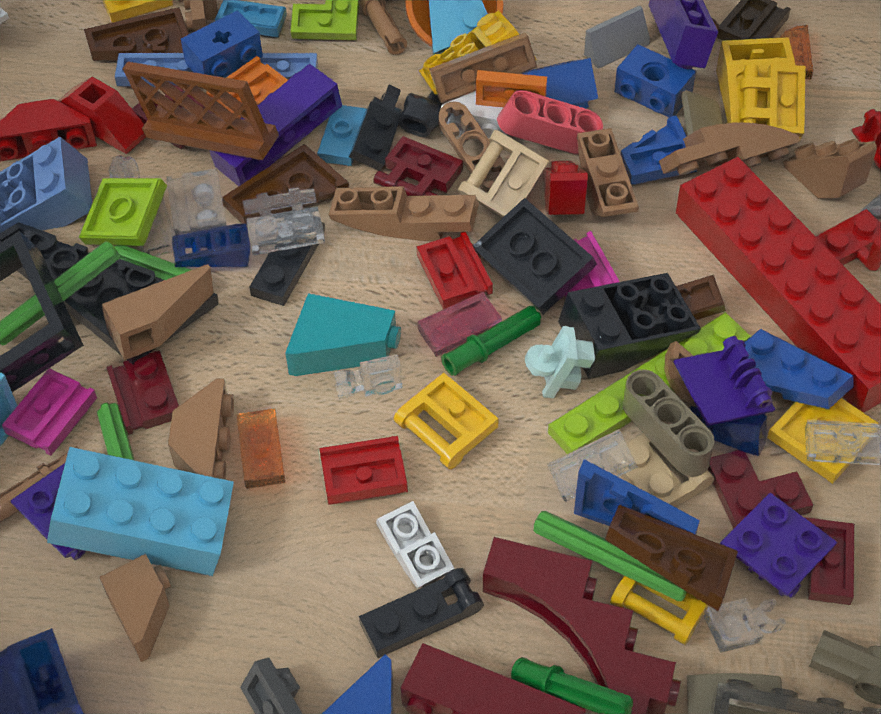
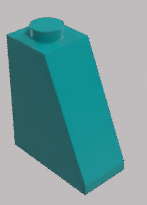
M308 293L285 352L289 375L301 376L387 363L391 348L397 349L401 337V327L396 326L395 310Z

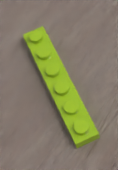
M725 312L701 327L699 333L679 342V344L695 356L723 350V341L728 337L736 336L738 340L745 342L751 336ZM667 350L634 371L645 369L653 371L669 386L664 372ZM632 372L548 424V434L572 460L632 421L623 410L626 381Z

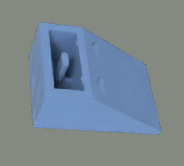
M61 137L47 145L41 146L35 152L14 162L11 166L0 172V233L18 222L39 230L65 227L90 211L92 195L88 160Z

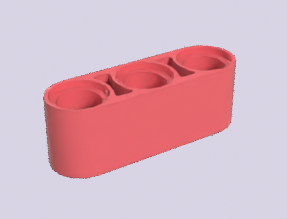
M524 90L516 91L497 117L501 130L510 136L572 154H579L577 133L603 129L601 118L589 109Z

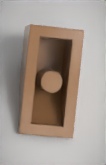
M144 554L99 577L105 593L141 662L149 659L170 606L165 590L171 587L162 566L158 565L153 568L147 555Z

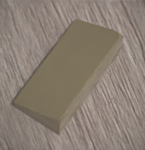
M687 90L681 92L687 135L703 127L723 124L717 101Z

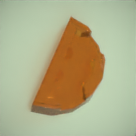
M808 25L795 26L786 30L779 38L789 37L795 65L806 66L805 79L811 80L813 64Z

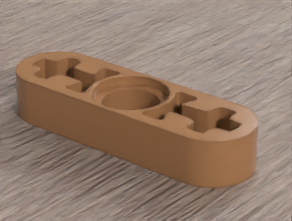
M456 101L449 102L440 109L439 127L471 174L475 169L474 165L478 164L491 142L464 104ZM449 113H452L454 116L462 115L460 125L465 132L459 139L455 138L460 134L456 124H447ZM470 139H476L482 143L484 149L481 154L470 156L464 151L463 145ZM500 155L491 168L493 173L498 170L501 172L505 165ZM484 179L480 188L488 193L494 181L492 179L488 181Z

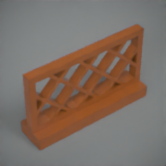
M129 61L122 68L148 119L142 130L149 139L263 160L279 136L275 125L264 122L247 81ZM141 77H144L146 80H148L150 83H152L155 87L153 88L151 85H149L147 82H145ZM169 82H173V83L176 84L178 87H180L182 90H184V92L182 93L180 90H178L176 87H174V86H173L172 84H170ZM198 87H203L205 90H207L209 93H211L214 97L211 98L209 95H207L204 91H202V90H201L200 88H198ZM160 89L162 92H164L166 95H168L176 102L173 103L171 100H169L167 97H165L157 90ZM228 92L238 93L242 103ZM189 94L205 107L202 108L200 105H198L196 102L190 99L187 95ZM217 100H220L222 103H224L226 106L232 109L234 113H231L229 110H227L225 107L219 104Z

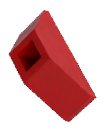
M93 76L74 86L58 100L90 117L95 136L125 154H128L146 138L142 130L145 124L120 93Z
M55 99L18 104L0 120V162L25 158L41 146L47 145L58 137L63 138L75 149L97 146V141L91 119Z
M551 161V167L545 168L543 183L545 209L548 215L585 213L588 173L580 169L575 162Z

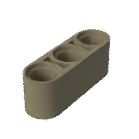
M645 369L632 372L627 378L623 399V410L626 415L680 473L690 477L704 474L708 470L715 444L711 431L653 371ZM662 421H668V422H671V423H673V424H667V423H664V422H662ZM688 449H695V450H698L699 452H692V451H689Z

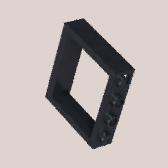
M20 231L0 243V281L23 267L49 324L0 356V373L5 375L12 393L84 346L39 248Z

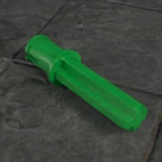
M528 306L477 336L473 334L468 336L467 342L441 356L445 370L451 376H456L459 372L476 362L483 363L487 361L488 355L539 326L541 323L540 319L542 318L540 312L534 306Z
M521 657L517 659L512 667L511 679L598 714H632L633 699L629 695L566 674L560 666L553 665L548 667Z

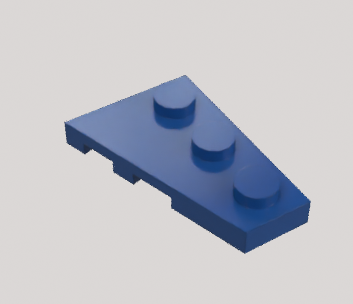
M762 329L758 330L744 342L746 344L745 349L749 354L747 359L752 358L755 360V368L760 369L761 377L766 386L774 392L781 393L783 399L829 409L854 387L853 375Z
M585 459L583 460L578 472L574 506L575 515L610 526L618 506L622 505L697 534L700 520Z

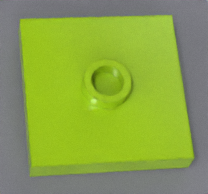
M103 178L79 239L85 245H101L108 241L112 245L144 246L167 184L162 178Z

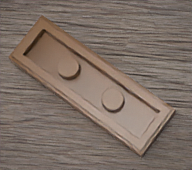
M522 33L429 68L438 98L441 103L476 91L478 70L520 74L536 68L537 64L529 36L526 33Z

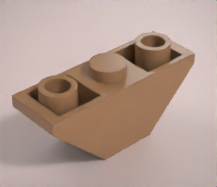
M612 129L577 133L580 168L588 173L586 198L591 213L607 217L638 212L639 206Z
M851 139L836 145L835 141H829L819 146H815L814 143H807L794 149L795 155L784 160L783 164L818 199L840 198L867 182L877 147L875 141L859 143L858 139Z
M216 378L173 410L168 447L173 464L178 470L226 480V462L222 461L223 451H229L230 428L226 427L227 417H233L234 395L227 393L224 378Z

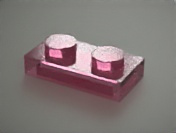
M484 292L419 320L418 331L437 357L467 342L468 336L472 334L477 336L502 322V317Z

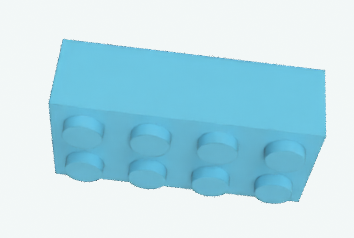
M69 447L50 520L47 543L130 560L146 554L151 564L213 576L221 554L234 482Z

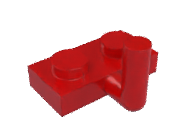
M867 209L815 236L843 265L857 258L870 271H876L881 266V222Z

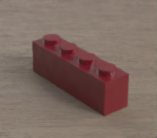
M422 643L400 688L402 706L410 714H586V709L424 643Z

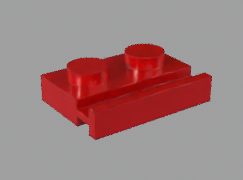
M461 232L460 237L452 239L449 236L416 246L417 257L443 309L477 299V295L485 292L487 295L493 294V283L466 232Z
M398 436L319 448L328 505L408 492Z

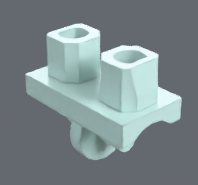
M567 326L562 327L551 346L534 345L530 347L525 355V363L531 374L545 378L546 386L542 391L543 397L553 399L560 388L576 390L581 382L580 367L590 368L595 361L593 342L576 340L574 327Z

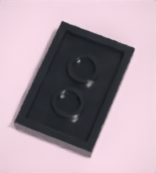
M526 198L521 200L473 245L478 256L542 315L598 265L592 255Z

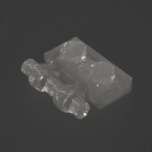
M299 187L288 189L289 193L272 196L262 193L256 194L257 198L243 200L245 215L260 213L259 217L246 219L253 255L325 243L318 206L303 209L304 204L316 202L314 188L300 190ZM287 207L292 208V211L271 214L270 211Z

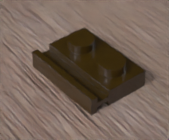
M740 0L719 25L716 38L722 41L773 38L788 20L791 8L777 7L778 3L772 0Z

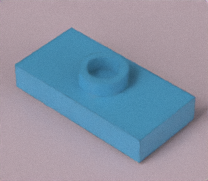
M223 0L215 21L238 10L259 31L260 35L279 37L287 13L286 7L240 0Z
M342 105L341 108L329 117L317 155L326 163L352 166L354 159L350 158L349 154L366 108Z

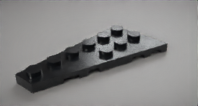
M20 222L0 233V243L18 231L39 248L53 280L90 253L86 246L78 243L70 246L57 241L56 235ZM119 259L67 298L64 304L74 318L121 355L107 331L102 304L162 282L164 279L155 277V271ZM23 267L17 270L26 279H28V276ZM214 293L166 341L217 306L218 295ZM155 349L126 360L134 365L138 359L145 357Z

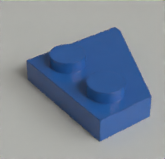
M677 115L668 118L667 125L659 131L655 132L652 129L643 135L640 141L631 143L621 150L620 154L631 185L679 175L677 170L663 174L659 160L674 151L686 148L683 138L687 136Z

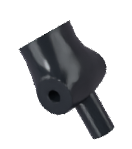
M431 91L428 97L409 93L404 102L403 111L398 118L399 126L413 135L428 137L439 126V112L443 103H440L438 95H435L433 91Z

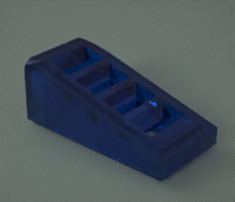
M233 224L172 236L175 267H202L207 264L210 267H248L250 240L247 224ZM185 248H192V253L186 254Z
M696 406L689 407L711 431L715 441L752 455L759 456L766 444L767 416L765 414L707 426Z

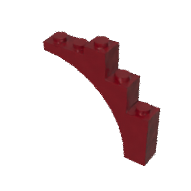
M494 537L483 571V593L512 602L547 623L570 644L586 664L597 685L629 695L633 699L632 714H665L667 705L676 706L681 680L673 679L676 662L633 652L638 628L630 627L633 610L593 601L597 578L590 577L591 560Z

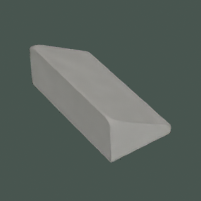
M637 6L586 30L584 55L587 58H591V62L595 67L601 68L628 55L637 44L643 47L650 44V36L643 8Z

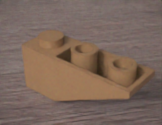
M209 264L102 304L107 331L124 360L160 347L214 294L211 267Z

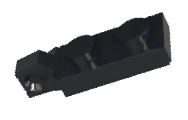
M389 84L381 99L374 96L364 113L349 154L350 158L377 171H381L399 125L398 118L402 110L395 107L401 92L400 89Z

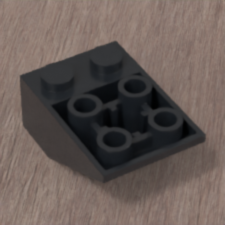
M668 273L568 292L558 320L561 328L563 326L574 327L576 340L593 342L595 361L590 368H583L588 379L622 372L668 349L670 343L675 341L679 343L699 333L701 330Z

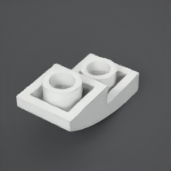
M414 501L377 519L376 524L417 589L455 569L435 532L431 534Z

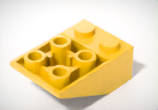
M499 10L495 13H489L478 21L477 27L468 34L464 33L457 36L451 42V47L443 53L435 54L428 58L423 65L424 67L419 72L436 95L437 92L429 68L517 36L519 33Z
M789 37L721 41L716 72L727 123H743L740 121V109L744 108V92L740 91L741 79L744 78L745 65H758V77H768V68L771 64L795 65ZM758 92L757 107L767 108V92ZM757 122V124L767 125V122Z

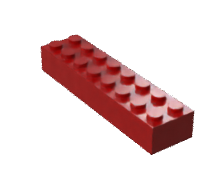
M739 157L681 184L676 207L678 217L798 348L853 375L854 387L843 396L848 403L863 413L880 404L881 304Z

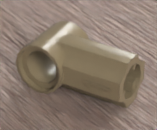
M824 630L809 667L852 685L855 693L861 698L881 705V646L865 648Z

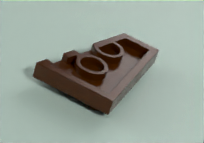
M180 7L84 29L93 61L118 60L119 53H183L181 38L189 35Z
M303 144L224 195L222 202L223 207L244 226H248L332 198L336 188H349V182L307 145Z
M619 505L605 540L711 608L719 611L738 551Z

